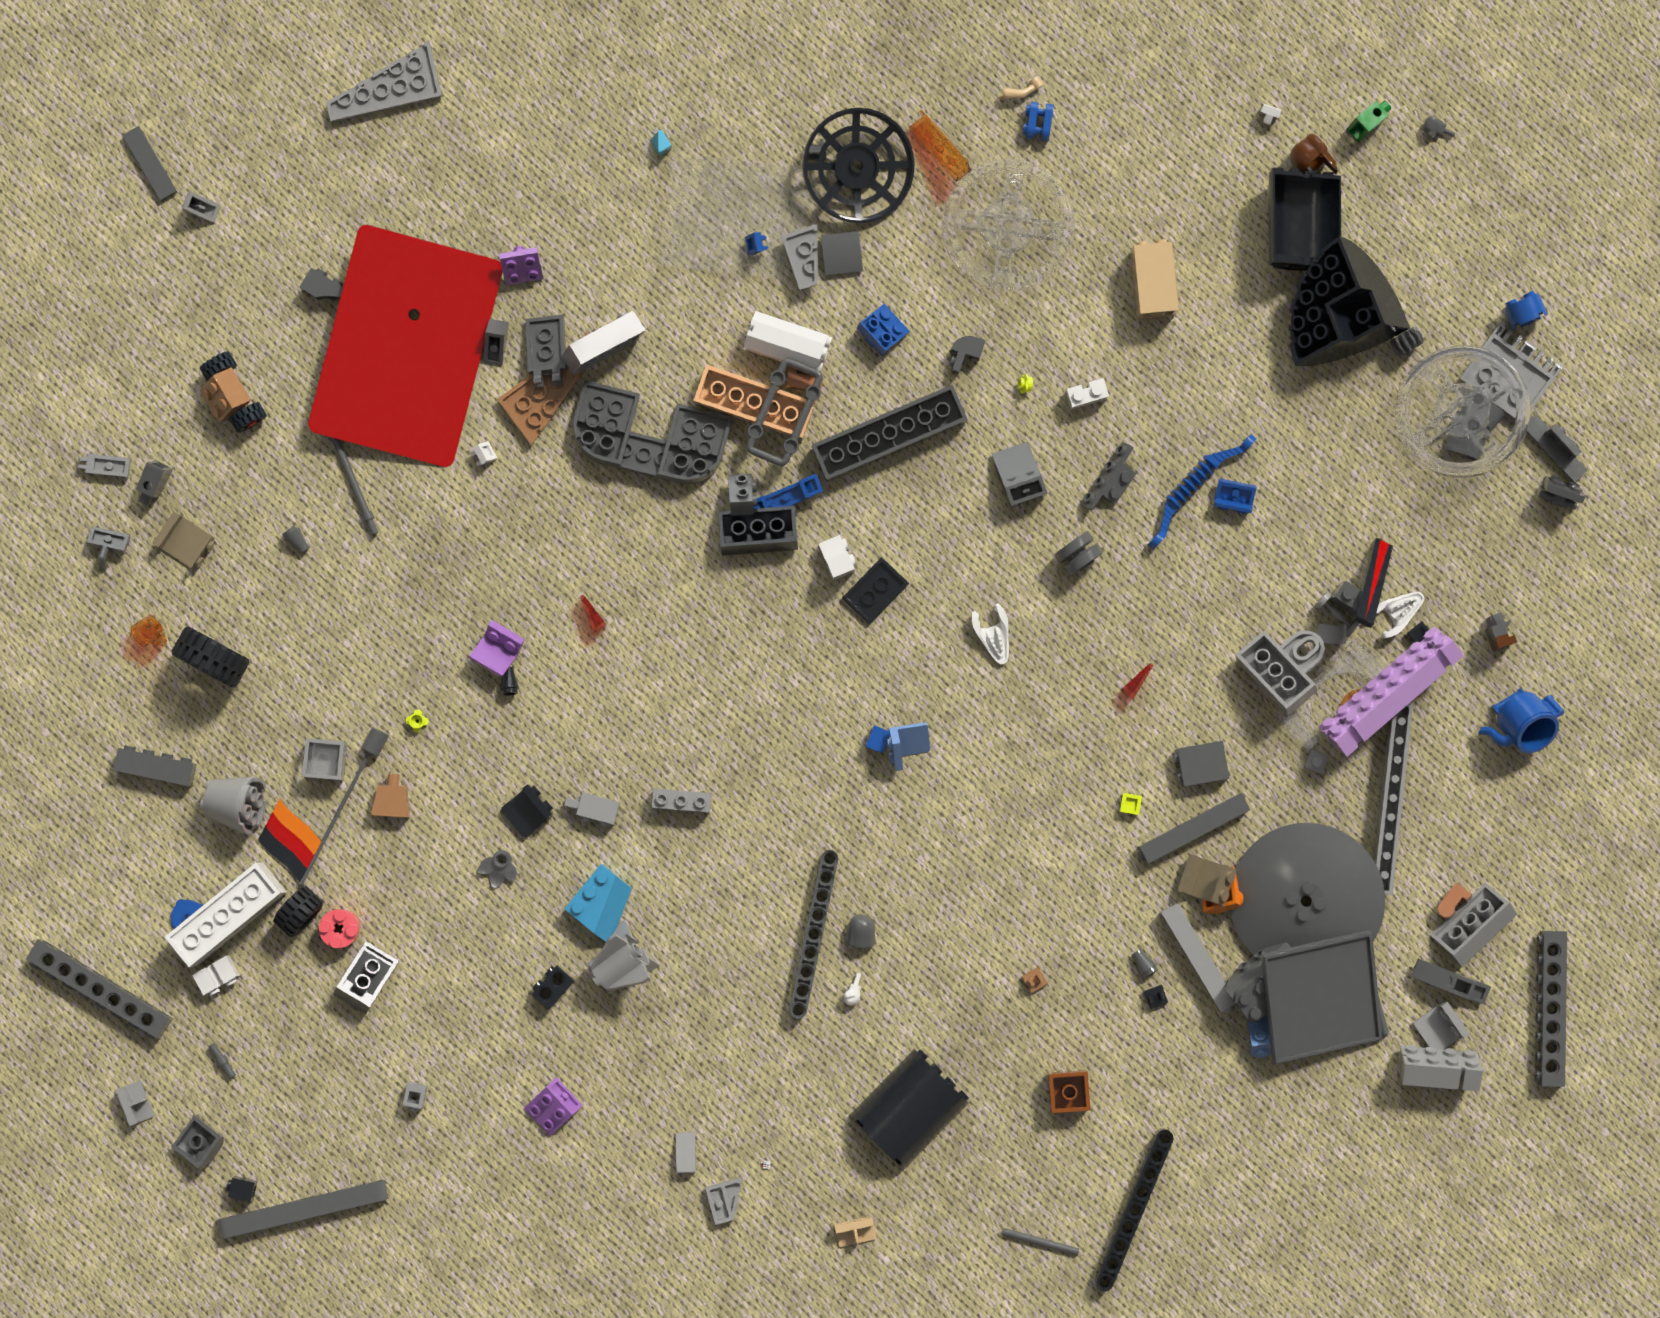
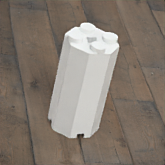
M757 311L755 312L744 343L745 350L778 361L790 358L821 372L832 337Z

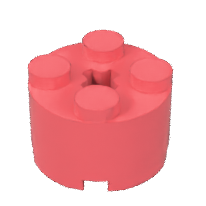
M336 909L326 913L319 923L321 939L333 948H343L352 945L358 939L360 933L359 919L354 913L345 909ZM337 924L343 925V933L336 931Z

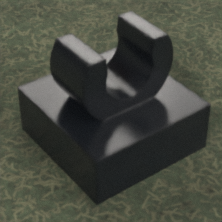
M1162 985L1143 991L1150 1009L1168 1003Z

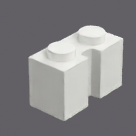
M1104 378L1089 382L1088 388L1085 389L1082 388V385L1068 388L1065 393L1070 409L1107 400L1109 394Z
M228 955L192 976L202 994L212 996L220 991L219 987L224 984L228 987L237 982L236 978L240 974Z

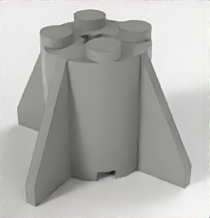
M626 921L618 925L600 953L587 963L588 968L594 974L592 979L597 986L602 985L609 994L619 988L647 982L651 979L648 972L660 966L657 961L647 955L644 948L640 949L636 945L639 942L632 936Z

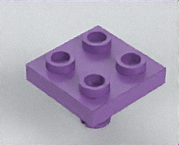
M516 246L511 252L499 253L506 285L543 279L537 247L525 249L523 246Z

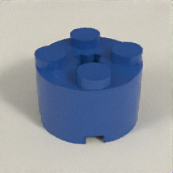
M1534 291L1523 295L1524 299L1519 301L1513 299L1505 303L1506 308L1503 310L1512 330H1517L1515 327L1517 325L1522 328L1540 320V315L1543 313L1545 317L1548 315L1539 293L1535 294Z

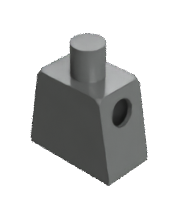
M157 460L147 462L136 487L141 492L138 502L148 506L152 497H159L173 468Z

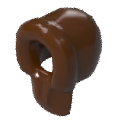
M1315 134L1307 135L1290 152L1291 164L1295 169H1300L1302 174L1309 170L1317 171L1323 165H1326L1335 175L1338 173L1336 161L1328 153L1325 143Z

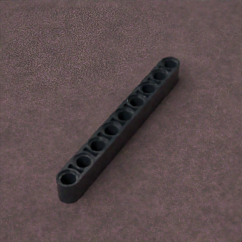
M1166 1128L1158 1129L1153 1137L1097 1272L1095 1282L1102 1291L1112 1289L1173 1143V1134ZM1166 1132L1169 1134L1168 1141L1160 1142V1134ZM1156 1150L1161 1151L1162 1154L1159 1160L1152 1159V1153ZM1148 1168L1154 1170V1175L1151 1178L1144 1176V1172ZM1141 1186L1147 1189L1144 1196L1137 1195V1189ZM1133 1204L1139 1206V1211L1136 1214L1129 1212V1208ZM1126 1222L1132 1224V1229L1129 1232L1122 1231V1225ZM1119 1240L1124 1241L1123 1249L1116 1250L1114 1247L1115 1243ZM1111 1258L1117 1260V1265L1114 1268L1107 1267V1261ZM1104 1276L1108 1277L1110 1280L1109 1284L1101 1286L1099 1283L1100 1279Z

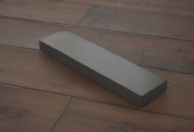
M137 126L123 134L122 136L160 201L177 193L175 186L141 128Z

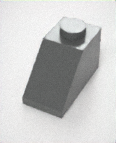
M489 319L485 332L484 363L503 365L508 336V322Z

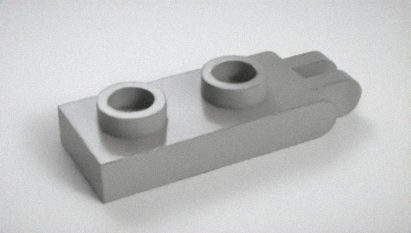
M86 454V457H78V461L85 462V465H77L78 469H85L84 473L129 478L130 458Z

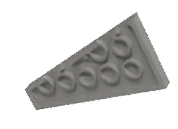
M430 41L374 73L365 81L359 82L350 90L344 91L326 102L330 121L336 122L441 98L442 93Z

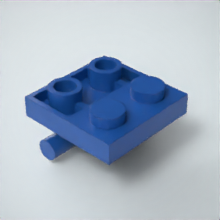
M885 303L857 326V329L865 337V341L882 356L910 332Z

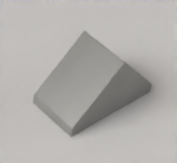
M188 191L182 209L189 215L214 223L220 205Z

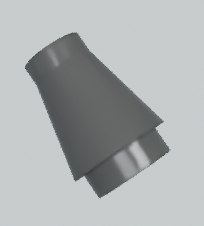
M295 525L282 534L285 537L284 540L298 550L300 554L310 547L299 527L296 528Z
M1142 949L1132 954L1141 976L1144 975L1145 978H1148L1158 970L1157 964Z

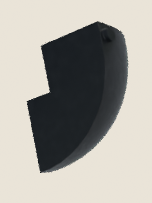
M1339 236L1326 245L1315 260L1312 259L1310 262L1311 266L1301 276L1297 285L1298 290L1295 299H1292L1290 307L1292 315L1288 331H1291L1290 348L1295 366L1302 367L1325 364L1366 351L1410 329V326L1395 292L1379 267L1358 245Z

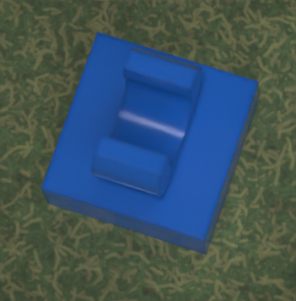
M754 232L745 237L748 256L756 255L768 249V246H763L762 241L767 239V237L761 236V232Z

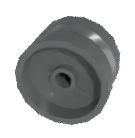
M1089 531L1084 532L1054 554L1059 563H1063L1069 558L1072 559L1064 567L1069 577L1079 570L1085 569L1103 553L1098 544L1086 549V546L1093 541Z

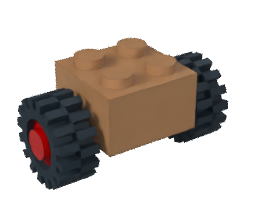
M227 351L213 356L212 359H208L200 366L199 369L207 381L200 391L202 398L208 403L212 415L218 422L221 423L229 419L236 432L241 433L261 423L267 417V414L260 402L247 405L251 399L233 369L236 368L237 364L231 353Z

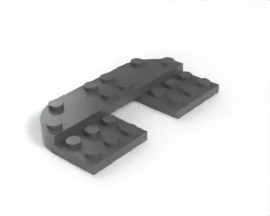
M584 380L573 426L576 443L589 459L599 464L679 484L701 482L710 477L719 467L733 417L677 403L668 438L663 440L631 432L640 398L639 393Z

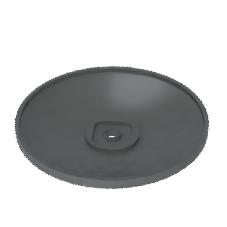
M1295 823L1279 827L1258 839L1245 852L1236 867L1238 889L1243 894L1244 899L1239 908L1230 910L1238 936L1253 955L1265 947L1285 942L1290 947L1366 930L1372 931L1374 942L1380 930L1385 911V890L1379 869L1367 850L1357 840L1339 829L1318 823ZM1303 896L1311 897L1312 904L1306 907L1301 904Z

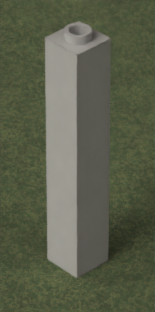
M1174 903L1161 911V916L1218 1011L1221 1013L1224 1011L1226 1014L1235 1009V1002L1225 990L1226 982L1179 904Z

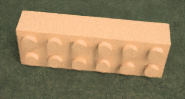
M706 364L694 403L754 424L770 386ZM777 389L762 427L791 437L806 399ZM815 402L811 407L807 420L799 436V440L803 441L806 429L808 427L815 406Z

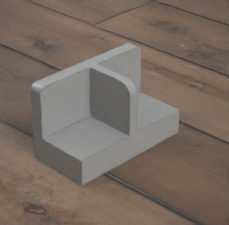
M141 1081L116 1090L129 1126L154 1116Z

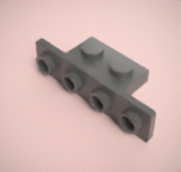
M1537 415L1533 416L1523 426V429L1572 482H1576L1587 472V469L1576 458L1582 451L1579 449L1578 444L1566 435L1562 427L1554 424L1549 428Z
M1122 442L1116 448L1114 455L1105 464L1100 476L1095 479L1092 488L1083 497V501L1080 504L1082 507L1093 510L1101 496L1116 505L1137 474L1124 464L1134 449L1133 446Z

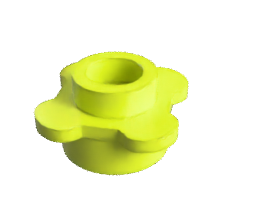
M1028 374L1021 375V378L1018 380L1020 394L1031 392L1033 387L1032 377H1028Z
M415 710L414 714L406 718V723L410 724L413 731L418 733L424 725H428L429 720L422 715L421 710Z

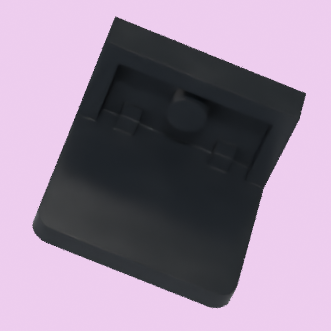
M527 784L519 794L501 808L502 813L522 837L530 835L554 815L551 811L554 808L547 800L543 801L539 797L541 793L535 785L531 787Z

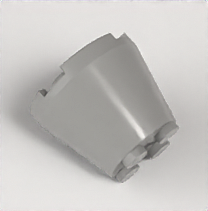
M239 777L207 781L206 792L200 802V809L204 810L208 818L241 834L252 835V830L255 827L259 828L266 809L267 801L264 800L263 790L266 789L264 780L258 777Z

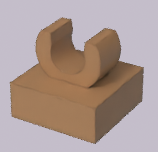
M1039 967L1021 976L1031 993L1048 984Z

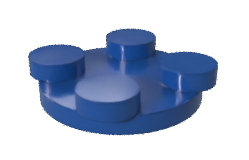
M178 900L171 912L172 928L175 929L200 909L203 904L193 900Z

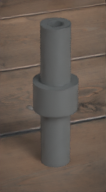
M215 1043L211 1044L208 1048L217 1059L215 1060L219 1067L223 1068L229 1079H231L236 1073L229 1065L228 1058L225 1054L221 1053Z

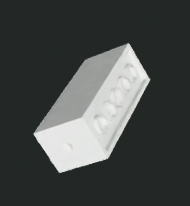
M255 863L172 930L165 938L188 967L198 966L284 896L287 891L264 863Z

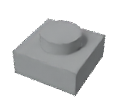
M1310 749L1304 768L1323 774L1329 756Z

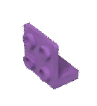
M491 620L484 637L469 658L496 675L503 677L520 653L525 639Z
M556 1077L525 1106V1110L551 1136L583 1105Z

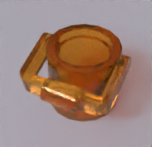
M151 614L130 627L131 634L142 647H146L150 643L155 646H163L167 642L162 624Z

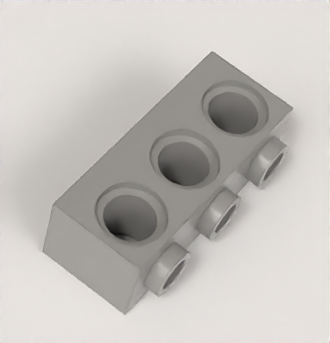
M653 788L652 808L710 813L712 793Z

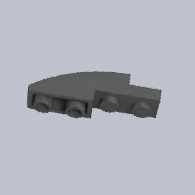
M1419 958L1411 974L1416 979L1481 1004L1485 1003L1491 988L1487 984Z

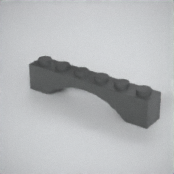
M311 268L299 288L317 300H340L344 283L336 278L333 280L327 278V273L319 268L317 270Z

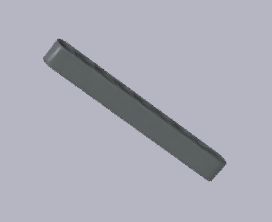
M827 850L821 856L790 1005V1014L796 1019H801L806 1015L838 864V854L833 850ZM827 853H833L835 855V862L832 864L826 863L824 856ZM823 872L831 874L830 882L824 883L821 881L820 876ZM819 891H825L828 895L827 900L824 902H820L816 898ZM817 909L821 910L824 914V917L819 921L815 920L812 916L813 912ZM813 928L818 929L820 932V936L817 939H811L808 935L809 931ZM809 947L814 948L816 951V955L813 958L805 956V950ZM805 966L810 967L812 970V974L809 977L801 975V969ZM801 985L806 986L808 989V993L805 996L797 994V988ZM797 1004L802 1005L804 1008V1012L801 1015L793 1013V1007Z
M379 1180L224 1217L216 1221L220 1238L225 1239L389 1198L385 1180Z

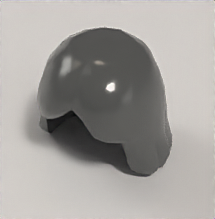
M858 914L853 916L848 925L844 938L845 942L849 946L856 948L873 947L876 944L874 921L867 915Z

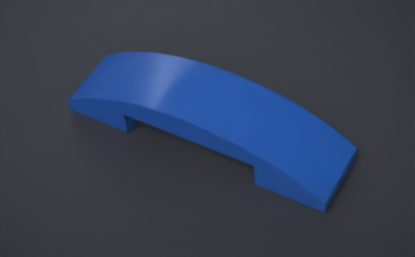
M813 474L799 480V482L757 498V506H754V509L793 506L823 492V488L817 474Z

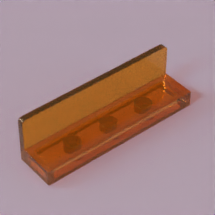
M920 110L921 118L909 127L910 131L956 182L971 171L968 160L924 111Z

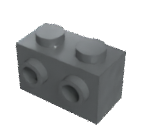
M751 474L728 475L731 516L754 514V506H757V495H753V493H756V481H752Z

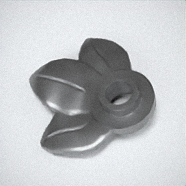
M504 850L497 851L493 857L485 858L478 868V873L489 874V880L493 888L500 886L505 879L514 882L517 876L516 867L511 863V855ZM500 856L505 857V863L501 864L499 862Z

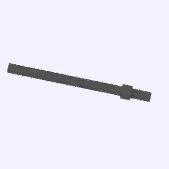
M330 437L362 511V519L367 523L371 535H376L379 532L373 520L375 517L372 511H369L339 439Z

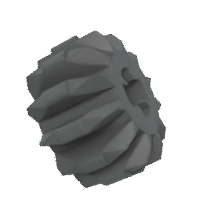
M1412 327L1390 341L1391 348L1397 356H1403L1423 344V335L1417 327Z

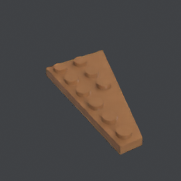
M567 366V371H561L563 386H555V382L552 381V375L543 376L544 388H536V384L533 382L534 374H531L497 399L531 446L585 370L573 376Z

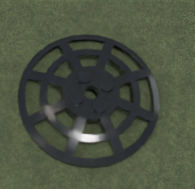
M869 108L844 109L825 118L811 133L806 143L802 160L804 182L815 203L828 215L850 223L872 222L893 212L907 196L912 185L915 169L912 146L903 129L889 116ZM852 114V126L841 128L832 135L824 127L838 117ZM860 114L876 117L889 126L880 134L870 127L861 126ZM852 131V143L842 147L836 138ZM860 131L869 133L876 139L869 146L859 143ZM894 131L903 143L907 161H895L893 149L886 140ZM819 133L826 141L820 150L818 163H807L810 147L814 138ZM881 144L887 151L889 161H879L875 150ZM831 146L837 152L834 162L823 163L825 153L828 147ZM855 160L861 163L859 171H855L852 168V163ZM907 168L903 188L899 196L895 198L888 191L894 179L895 169ZM879 169H889L884 186L876 180ZM818 170L820 181L827 191L821 200L816 196L811 187L808 171ZM824 170H834L838 180L832 187L829 186L825 178ZM843 185L853 188V200L837 194ZM871 185L877 191L873 196L861 200L860 188ZM882 196L891 203L886 209L863 217L862 205L873 203ZM832 198L843 204L854 206L855 217L838 214L826 205Z

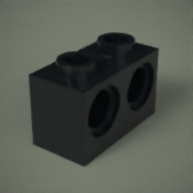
M559 965L556 967L551 966L545 973L547 976L543 982L539 980L532 988L534 992L531 995L548 1010L553 1007L575 981ZM556 973L563 975L564 981L562 984L554 982L553 977ZM543 988H548L551 991V996L548 999H544L541 996Z

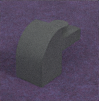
M964 336L956 340L950 352L957 354V356L953 355L950 366L953 367L952 372L959 374L964 357L979 361L986 340L974 336Z

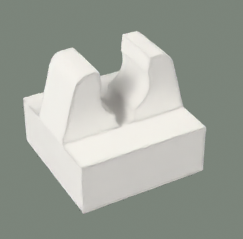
M1264 103L1260 110L1265 113L1263 123L1268 125L1271 124L1273 116L1279 118L1281 114V109Z
M489 442L476 445L471 452V456L477 455L479 461L476 462L477 466L497 459Z

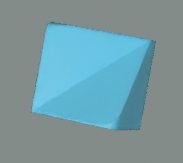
M659 130L650 140L659 156L672 148L662 130Z

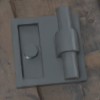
M1551 475V477L1545 476L1543 485L1546 491L1541 490L1538 497L1551 501V504L1560 507L1566 506L1574 510L1577 507V502L1583 504L1585 495L1579 484L1571 481L1569 484L1562 482V478Z

